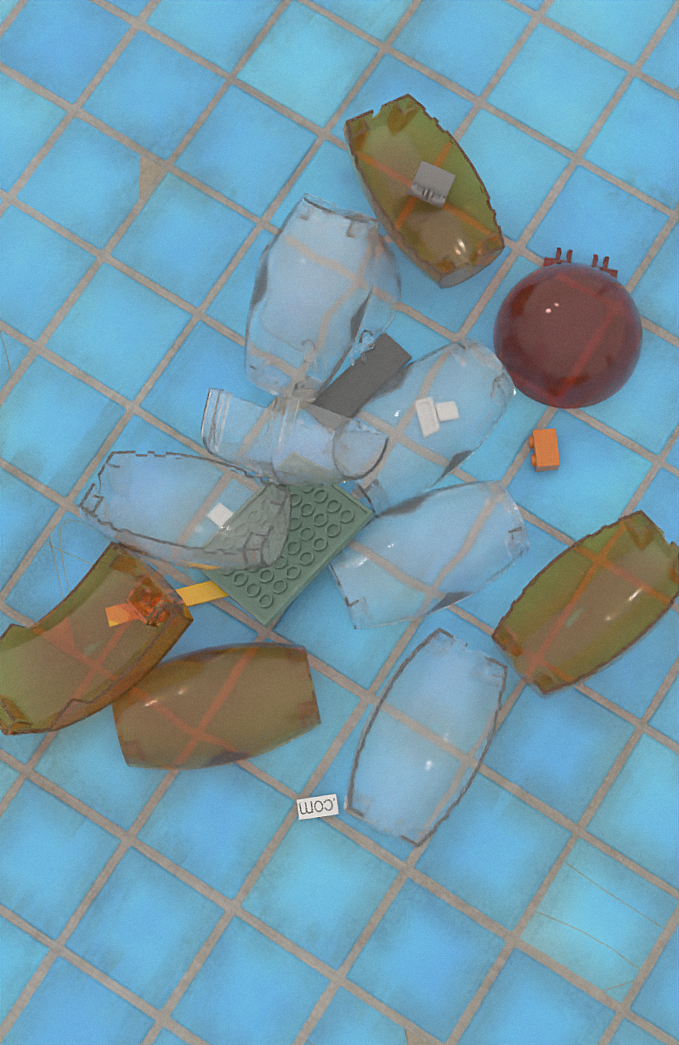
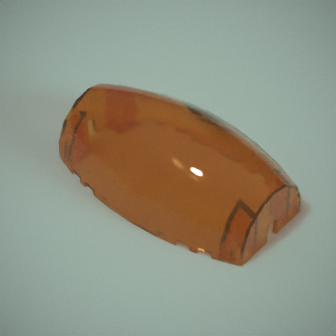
M408 93L383 104L379 113L372 117L374 111L369 110L345 121L343 127L345 142L355 176L365 199L392 243L416 269L439 288H450L468 280L489 266L504 250V238L501 227L497 224L496 211L492 209L489 201L491 198L472 162L449 131H444L438 124L439 120L436 117L432 118L425 111L426 108ZM422 160L456 175L441 208L408 194Z
M642 510L623 516L608 526L600 527V530L591 535H586L555 557L526 585L516 601L512 602L511 608L501 618L498 626L495 628L491 636L493 643L510 667L540 698L546 699L595 677L635 649L654 631L678 601L679 547L673 541L668 544L664 538V532Z
M247 642L202 648L180 654L146 668L113 687L111 691L114 721L122 754L126 764L129 767L194 770L228 765L257 757L284 746L321 724L305 646Z

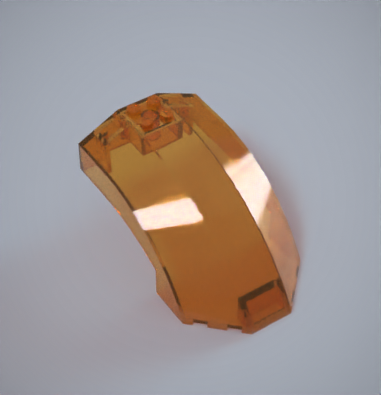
M111 541L77 586L46 616L30 628L12 623L0 637V730L5 736L54 732L80 722L117 701L141 682L162 661L194 621L183 598L159 572L133 550ZM108 620L118 622L119 624L109 627Z

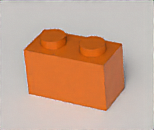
M556 428L533 430L531 436L528 437L529 448L533 449V455L530 456L531 466L535 467V472L558 470L560 460Z

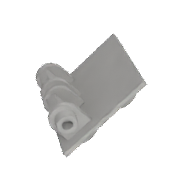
M422 160L408 194L441 208L456 175Z

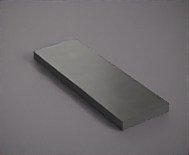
M385 332L331 383L306 410L334 435L412 359V356Z

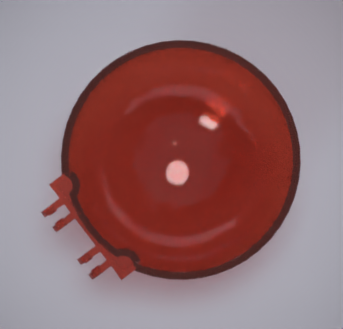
M557 247L555 259L545 257L541 268L523 277L508 292L495 318L493 343L496 358L502 371L520 392L534 401L547 406L576 409L595 405L608 399L627 383L639 361L643 344V329L640 313L635 301L624 285L617 280L618 270L608 268V256H605L603 259V267H598L597 254H593L592 263L588 265L571 262L573 250L568 249L565 261L560 260L562 250Z

